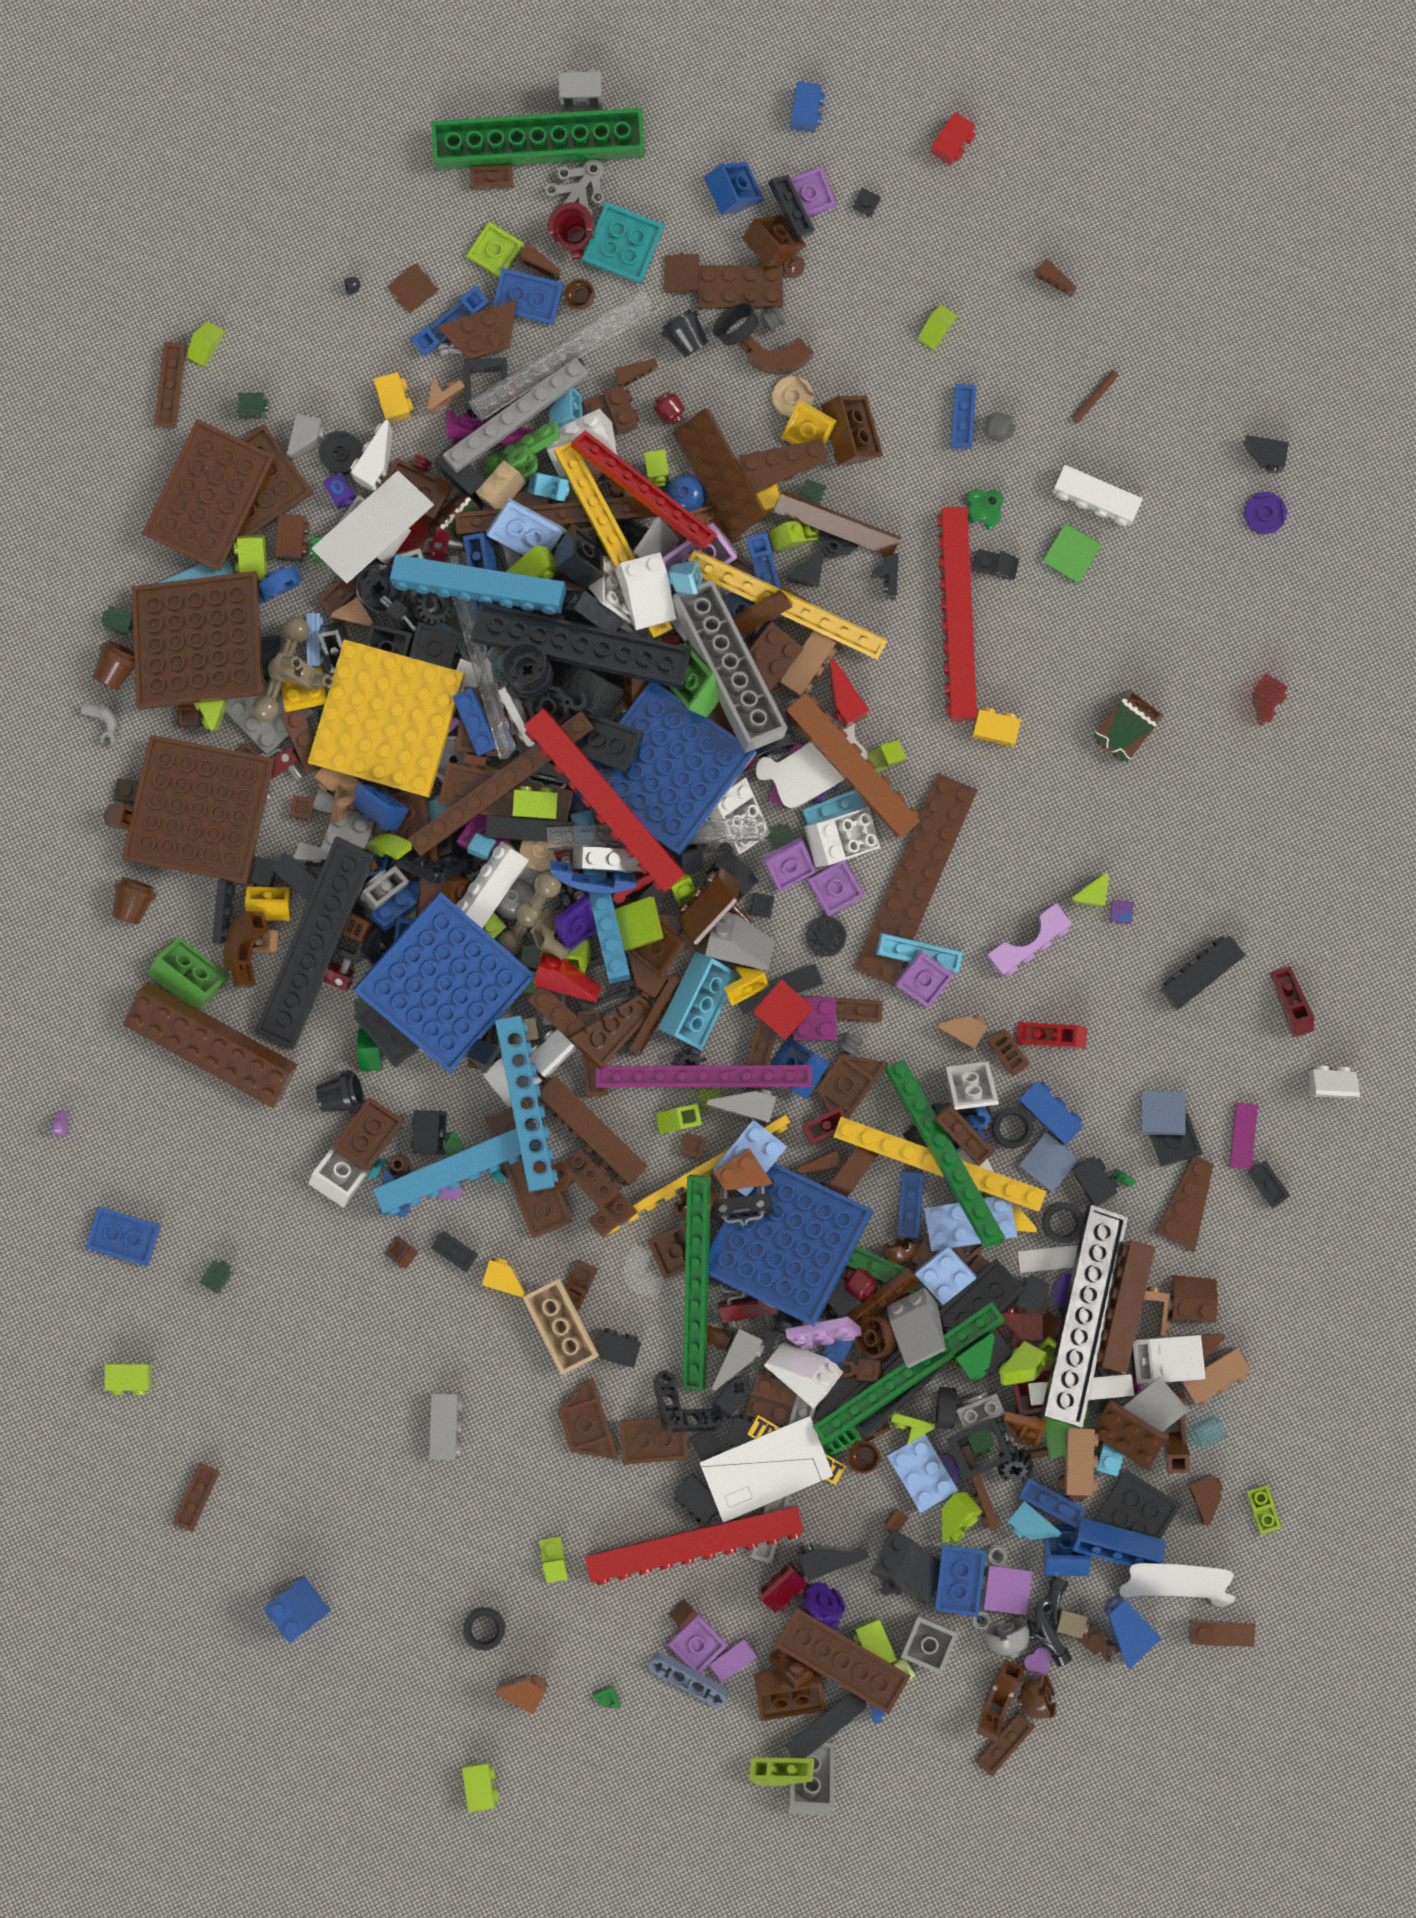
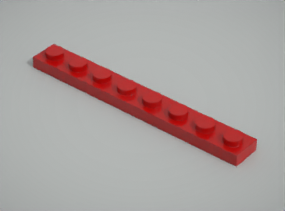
M586 430L572 441L571 448L703 551L716 539L717 534Z

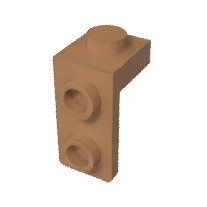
M1147 1287L1144 1299L1161 1301L1158 1336L1165 1337V1333H1169L1170 1320H1167L1168 1311L1172 1310L1173 1300L1169 1298L1170 1294L1160 1293V1288Z

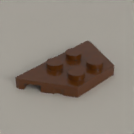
M514 300L438 325V329L467 359H479L510 348L517 305Z
M842 1054L816 1089L827 1111L830 1112L842 1106L847 1119H849L888 1063L886 1061Z
M590 1378L558 1410L570 1451L618 1459L617 1450L594 1378Z

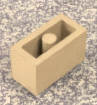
M503 461L478 488L476 493L490 509H502L507 499H513L526 484V481L518 470L506 461Z

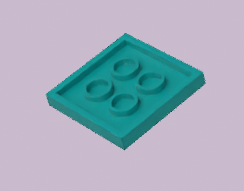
M606 202L595 227V237L590 240L582 260L584 263L642 284L665 225Z

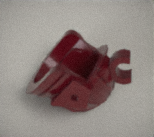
M569 202L560 205L551 213L547 223L549 235L554 238L555 242H560L562 247L571 251L572 260L581 259V255H583L582 247L588 243L589 239H594L596 231L593 217L590 211L579 203Z

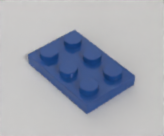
M502 268L492 308L515 300L517 305L515 316L554 325L564 283Z
M98 1206L85 1248L148 1267L161 1225Z
M950 1545L942 1546L935 1611L979 1617L986 1550Z

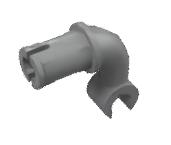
M83 703L81 708L82 715L99 718L100 721L105 722L106 732L100 737L101 743L106 745V739L111 737L110 746L116 745L117 736L115 731L117 720L112 710L106 704L100 706Z

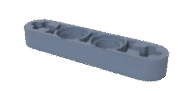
M656 1653L653 1655L649 1669L655 1675L712 1706L721 1707L726 1703L729 1694L724 1686L666 1654ZM674 1672H681L684 1678H678ZM699 1682L704 1688H696L693 1683Z

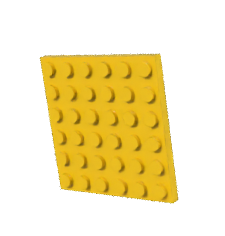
M344 639L333 675L334 684L329 688L308 763L429 798L456 709L452 696L461 692L466 674Z

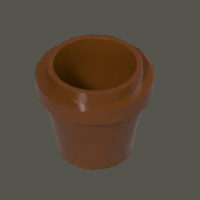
M113 641L102 642L99 647L100 654L93 678L112 689L119 690L135 669L134 652Z
M121 877V880H116L114 884L116 889L112 916L129 923L140 924L152 900L156 899L157 893L154 891V887L146 883Z

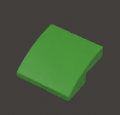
M1065 523L1042 562L1079 583L1102 544Z
M1087 1409L1082 1428H1091ZM1040 1416L1041 1419L1047 1420L1044 1436L1049 1459L1065 1457L1066 1427H1077Z

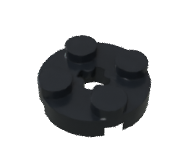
M346 431L332 432L326 436L327 438L319 446L320 460L329 472L335 474L339 472L342 474L350 473L353 462L362 456L360 443ZM340 447L343 451H346L342 458L335 455V452H338Z
M374 924L365 935L360 950L370 964L374 965L394 943L395 927H391L385 932L380 926ZM385 941L386 948L380 950V944Z

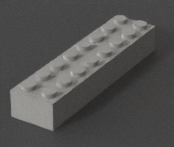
M710 580L702 583L698 594H674L675 614L693 650L715 674L719 702L744 752H750L784 738L787 726L714 581Z

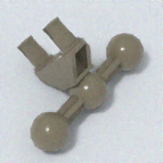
M292 617L285 622L283 634L286 641L282 651L275 658L271 659L268 664L267 671L271 679L266 692L253 702V715L262 722L271 721L278 715L279 705L276 698L283 682L288 681L312 690H317L321 687L331 688L334 684L332 676L322 674L319 670L304 663L300 658L293 656L297 644L305 641L310 632L308 623L301 617Z
M550 871L542 872L536 877L534 883L535 894L531 900L524 901L517 907V922L514 927L505 930L499 936L498 943L513 956L523 950L525 944L523 935L528 927H533L530 932L533 934L536 946L540 950H547L562 961L570 951L569 948H566L554 939V935L557 933L554 918L564 910H549L546 908L543 912L541 908L546 899L555 897L561 890V881L555 878Z

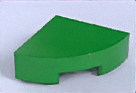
M452 1131L446 1142L445 1152L455 1155L464 1151V1146L461 1138Z
M1118 1169L1112 1174L1115 1179L1128 1188L1133 1187L1136 1182L1135 1179Z
M613 1685L592 1694L596 1702L604 1707L612 1709L621 1707Z

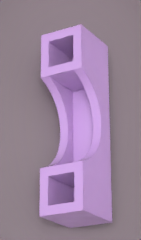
M1057 903L1037 918L1039 931L1034 942L1022 947L1004 942L986 956L1001 977L1005 974L1009 977L1018 970L1017 965L1022 961L1025 964L1036 957L1035 951L1039 948L1044 951L1053 944L1051 939L1057 935L1061 938L1070 931L1068 927L1072 923Z

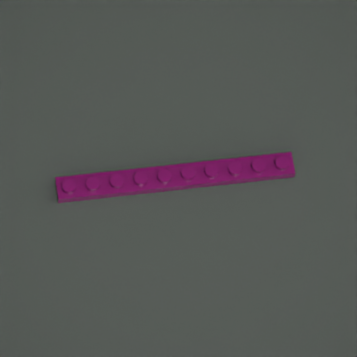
M812 1065L603 1066L600 1070L596 1067V1088L812 1087Z

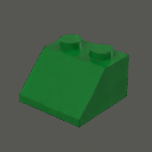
M991 1332L954 1357L970 1380L973 1378L979 1380L987 1374L986 1369L990 1367L995 1337Z

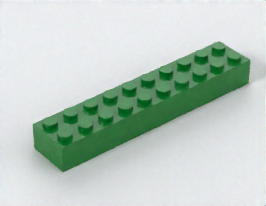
M642 108L431 121L435 170L466 169L472 166H513L589 161L592 159L606 160L645 157Z

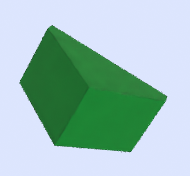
M363 1028L358 1029L357 1052L360 1071L382 1070L381 1050Z

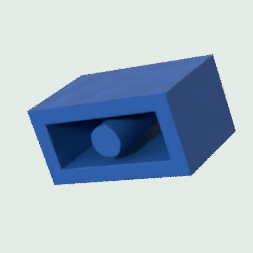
M797 81L790 129L815 132L816 125L820 126L822 113H819L818 110L819 105L824 104L825 93L821 92L822 85Z

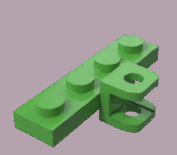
M553 420L548 424L542 425L533 433L525 435L516 443L508 445L497 454L489 456L485 460V474L489 477L503 461H506L512 467L516 466L523 478L531 475L538 467V460L534 454L560 439L559 425Z

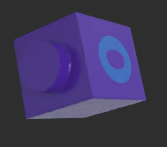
M341 472L323 482L337 508L348 507L353 503V499L356 498Z

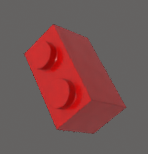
M954 112L932 144L930 153L952 166L955 160L959 162L965 152L963 148L966 144L970 145L976 136V133H974L976 125L957 112Z

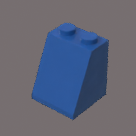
M305 1576L263 1608L289 1644L331 1611Z
M1120 1595L1117 1598L1113 1596L1105 1604L1107 1608L1104 1612L1121 1661L1131 1669L1162 1638Z

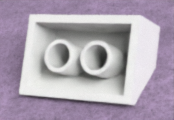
M600 409L559 427L560 439L546 447L559 477L567 478L554 454V449L573 441L584 430L617 455L612 422ZM582 456L588 468L594 466Z

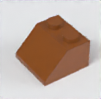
M536 1674L533 1677L527 1675L499 1684L494 1694L534 1714L548 1685L545 1684V1679Z

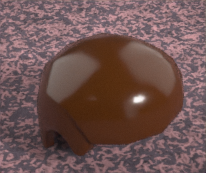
M585 279L572 280L563 291L564 303L575 311L586 310L594 303L595 290L593 285Z
M907 1238L902 1241L897 1239L893 1247L889 1243H885L882 1249L892 1263L904 1264L915 1256L918 1251V1244L913 1238Z
M868 1440L855 1442L847 1451V1464L851 1470L859 1474L870 1473L880 1463V1451L874 1443Z

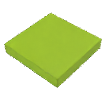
M488 221L466 254V258L500 278L502 268H510L524 247V243Z
M647 897L614 909L624 951H629L664 938L654 897Z

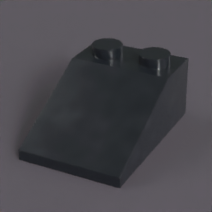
M893 1530L888 1535L870 1573L919 1601L928 1604L938 1584L941 1561L914 1540Z
M813 1543L801 1546V1551L797 1552L808 1581L870 1558L866 1549L820 1544L813 1546Z

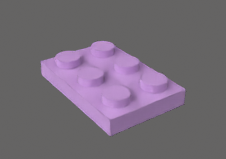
M849 1317L818 1322L815 1327L803 1325L785 1329L786 1338L801 1349H810L816 1344L831 1345L834 1341L841 1339L842 1341H851L856 1336H861L860 1326Z

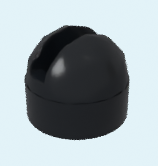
M344 278L348 295L359 291L361 283L358 278Z

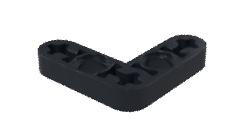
M461 849L438 862H434L409 851L398 860L394 859L393 864L423 879L439 884L470 868L473 865L474 855L469 854L465 849Z
M662 1370L654 1377L653 1386L661 1424L668 1432L714 1431L722 1424L723 1415L717 1409H681L675 1378L671 1372ZM663 1397L671 1398L673 1405L665 1404ZM688 1416L695 1417L697 1424L692 1425L688 1421Z

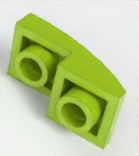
M382 833L368 842L366 848L381 857L388 854L398 860L412 849V843L399 836Z
M1268 1485L1247 1491V1497L1260 1536L1280 1530L1282 1527L1275 1511V1505Z

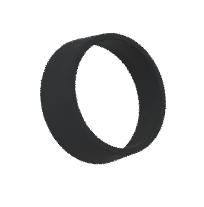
M737 304L726 310L715 322L713 333L725 345H735L742 342L756 329L758 317L751 304ZM748 317L739 328L726 334L734 323Z

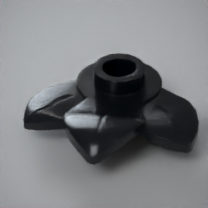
M819 531V537L823 542L822 551L827 558L833 559L840 555L849 556L859 546L854 542L828 532ZM829 545L835 546L836 549H831Z

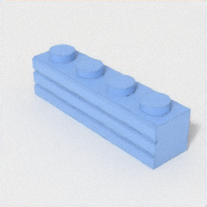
M306 613V622L310 628L309 636L307 637V664L317 668L324 664L323 648L318 636L321 625L324 624V619L320 613Z

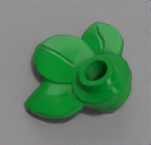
M978 489L971 491L965 497L972 504L968 510V522L984 520L986 527L989 530L993 529L1001 519L999 508L1003 504L1002 494L997 490L984 492ZM991 496L996 498V503L993 505L988 501Z

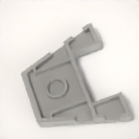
M319 789L313 809L332 814V806L336 799L329 793ZM357 810L338 822L331 819L322 846L316 847L299 842L293 860L297 863H302V861L321 863V861L326 860L334 838L337 836L367 849L366 844L370 840L375 822L362 817L361 813Z

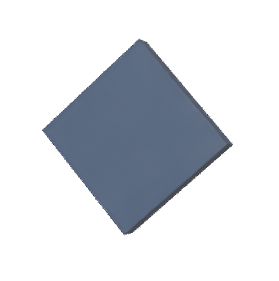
M1142 1091L1141 1134L1185 1135V1092Z
M1045 1132L1018 1166L1053 1193L1079 1159Z

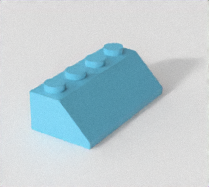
M695 952L658 1029L702 1051L727 1000L724 987L736 981L738 977L737 972L711 957Z

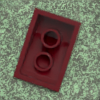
M789 1562L758 1590V1598L775 1613L778 1610L783 1612L790 1606L791 1602L789 1600L795 1595L799 1597L807 1590L806 1585L808 1581Z

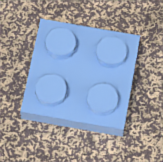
M948 1244L915 1271V1275L942 1305L946 1304L976 1279V1275Z

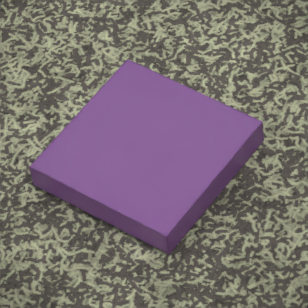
M822 166L790 178L808 217L837 207Z
M800 837L762 857L779 892L816 873V869Z
M845 860L837 862L807 879L828 917L865 897L863 890Z
M920 949L894 984L929 1009L954 977V973Z
M988 1565L982 1609L1027 1615L1032 1571Z
M698 1615L684 1630L681 1629L667 1643V1646L689 1668L701 1673L728 1646V1643Z

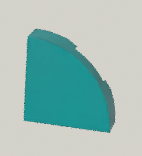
M382 1157L378 1158L368 1175L378 1180L387 1160Z
M499 1170L489 1173L499 1184H503L508 1179Z

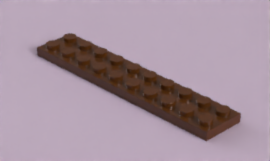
M938 773L920 814V822L914 828L854 970L894 986L904 961L875 954L879 935L883 933L909 940L914 939L977 793V789Z

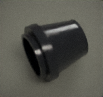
M690 308L662 326L664 331L661 332L662 337H666L684 358L708 343L698 319V312L696 310L692 312Z
M351 1070L342 1071L340 1075L316 1086V1097L322 1112L349 1111L350 1113L359 1112L361 1106H363L364 1094L362 1085L357 1074Z

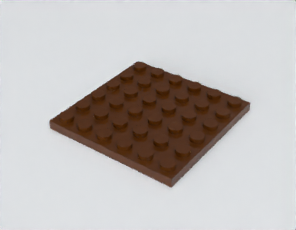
M257 571L132 586L136 708L138 710L264 695L259 579Z
M150 735L122 860L248 885L275 759Z

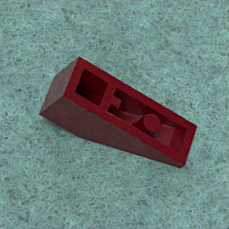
M1291 966L1271 972L1270 975L1293 1037L1313 1032L1314 1016Z

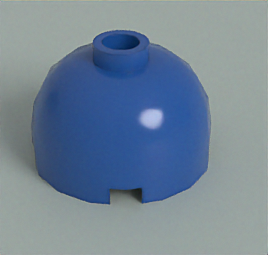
M676 476L668 482L664 489V493H668L669 497L688 512L699 509L705 504L706 495L704 488L699 480L693 476Z

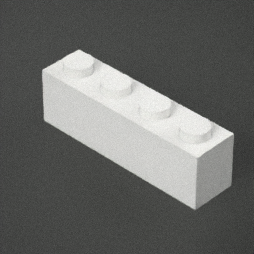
M1064 465L1053 490L1057 498L1076 502L1075 505L1082 509L1090 508L1100 517L1106 518L1108 516L1115 519L1114 522L1121 526H1131L1143 499L1067 465Z
M501 841L456 906L483 928L529 860Z

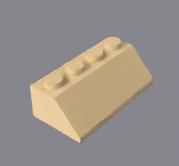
M560 1278L522 1297L561 1375L599 1357Z

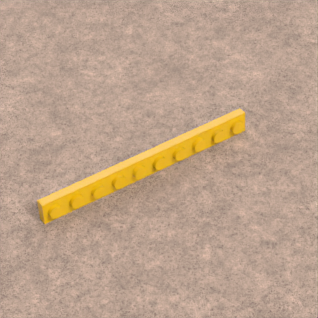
M571 441L554 449V454L614 568L617 569L620 563L636 558L582 456L570 447ZM669 622L647 628L652 640L673 629Z
M693 549L688 561L697 559L702 578L708 581L713 580L715 584L755 603L781 590L792 602V608L781 615L878 660L887 643V639L701 551Z
M785 1115L764 1128L771 1134L776 1132L779 1135L789 1129L787 1124L790 1121ZM728 1149L633 1205L638 1212L628 1220V1223L639 1218L638 1213L646 1209L649 1212L656 1208L659 1200L664 1198L667 1201L676 1196L675 1191L683 1187L686 1190L688 1175L710 1176L713 1174L712 1169ZM620 1225L609 1233L612 1234L621 1228Z
M844 1117L840 1118L833 1138L944 1177L928 1148ZM962 1161L979 1191L1037 1212L1040 1211L1046 1194L1045 1190Z

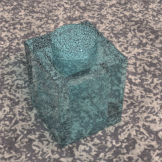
M1216 1416L1192 1427L1194 1433L1191 1436L1197 1446L1201 1445L1204 1449L1228 1437Z

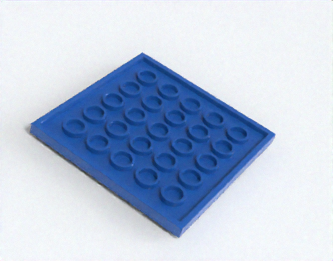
M649 682L619 722L645 733L630 772L626 773L591 760L590 762L658 842L680 857L756 755V751L752 750L745 753L738 738L709 718L688 710L676 695L660 684Z
M439 891L352 990L446 1071L451 1073L468 1054L477 1039L483 1037L495 1023V1020L499 1019L536 975Z
M774 1163L766 1172L772 1184L764 1187L765 1194L769 1193L772 1199V1207L775 1213L773 1215H765L758 1220H750L744 1226H741L740 1222L727 1223L724 1221L709 1249L708 1276L815 1327L874 1211L865 1205ZM754 1187L748 1196L757 1195V1187ZM739 1192L737 1197H744V1195Z

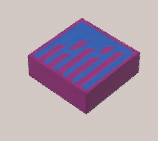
M1112 900L1110 921L1132 924L1134 902Z

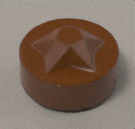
M794 255L784 262V272L787 276L797 278L803 274L805 263L801 257Z

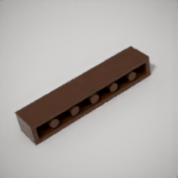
M554 1076L540 1090L541 1098L538 1101L546 1109L551 1107L556 1112L553 1116L561 1124L566 1122L571 1127L568 1131L577 1140L581 1137L586 1142L584 1147L590 1153L594 1154L597 1152L602 1157L599 1161L608 1170L612 1167L617 1172L615 1177L623 1185L626 1182L631 1185L647 1169L648 1166L559 1078Z
M1133 1240L1122 1244L1120 1265H1118L1116 1271V1282L1111 1294V1303L1108 1308L1107 1321L1096 1364L1098 1369L1120 1375L1127 1374L1156 1247Z

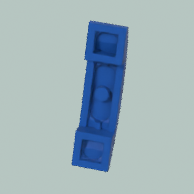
M475 285L460 298L459 303L430 327L426 326L411 338V341L426 356L436 350L439 344L449 340L439 331L438 325L481 312L489 304V301Z
M767 532L746 538L755 577L781 589ZM780 614V615H778L777 617H775V618H773V619H771V620H775V619L782 618V617H785V616H783V615Z
M550 860V873L561 882L576 889L594 893H617L636 888L637 885L635 874L614 871L613 878L576 873L572 870V864Z

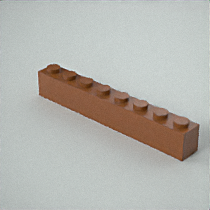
M805 693L786 710L785 714L789 715L790 720L900 840L920 822L918 818L920 816L919 813L912 806L909 808L904 803L905 798L899 791L894 792L889 786L891 785L890 781L884 775L880 776L875 771L877 768L870 759H864L861 755L862 750L855 743L851 744L846 739L848 735L841 727L837 728L832 723L833 718L826 711L822 712L818 708V701L812 695L808 696Z

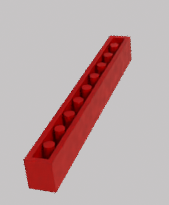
M945 507L941 509L940 514H937V527H941V535H938V548H942V556H939V569H943V577H940V590H944V598H941V611H945V619H942V632H946V640H943V653H947V661H944L943 667L944 674H948V682H945L944 689L945 695H949V703L945 704L946 716H950V722L976 721L977 704L967 507Z
M543 708L523 725L527 729L524 732L532 742L536 740L540 744L539 751L546 758L551 757L555 762L553 764L555 770L560 775L564 773L568 777V785L575 792L579 790L583 795L581 800L588 808L592 806L596 810V818L603 825L605 823L608 824L612 829L609 831L612 837L617 842L621 840L625 844L624 851L631 858L636 857L640 862L637 866L645 875L649 873L654 880L651 882L659 891L662 889L664 892L669 891L686 876V873L546 709Z
M799 1505L589 1554L585 1556L590 1582H597V1585L609 1583V1578L618 1577V1580L630 1578V1573L638 1571L639 1575L651 1573V1568L659 1566L661 1570L673 1567V1563L680 1561L682 1565L695 1562L694 1558L701 1556L703 1560L716 1557L715 1553L724 1552V1555L736 1553V1548L745 1546V1550L757 1548V1543L765 1541L767 1545L778 1543L779 1538L786 1536L788 1540L801 1537L800 1533H803L805 1530Z

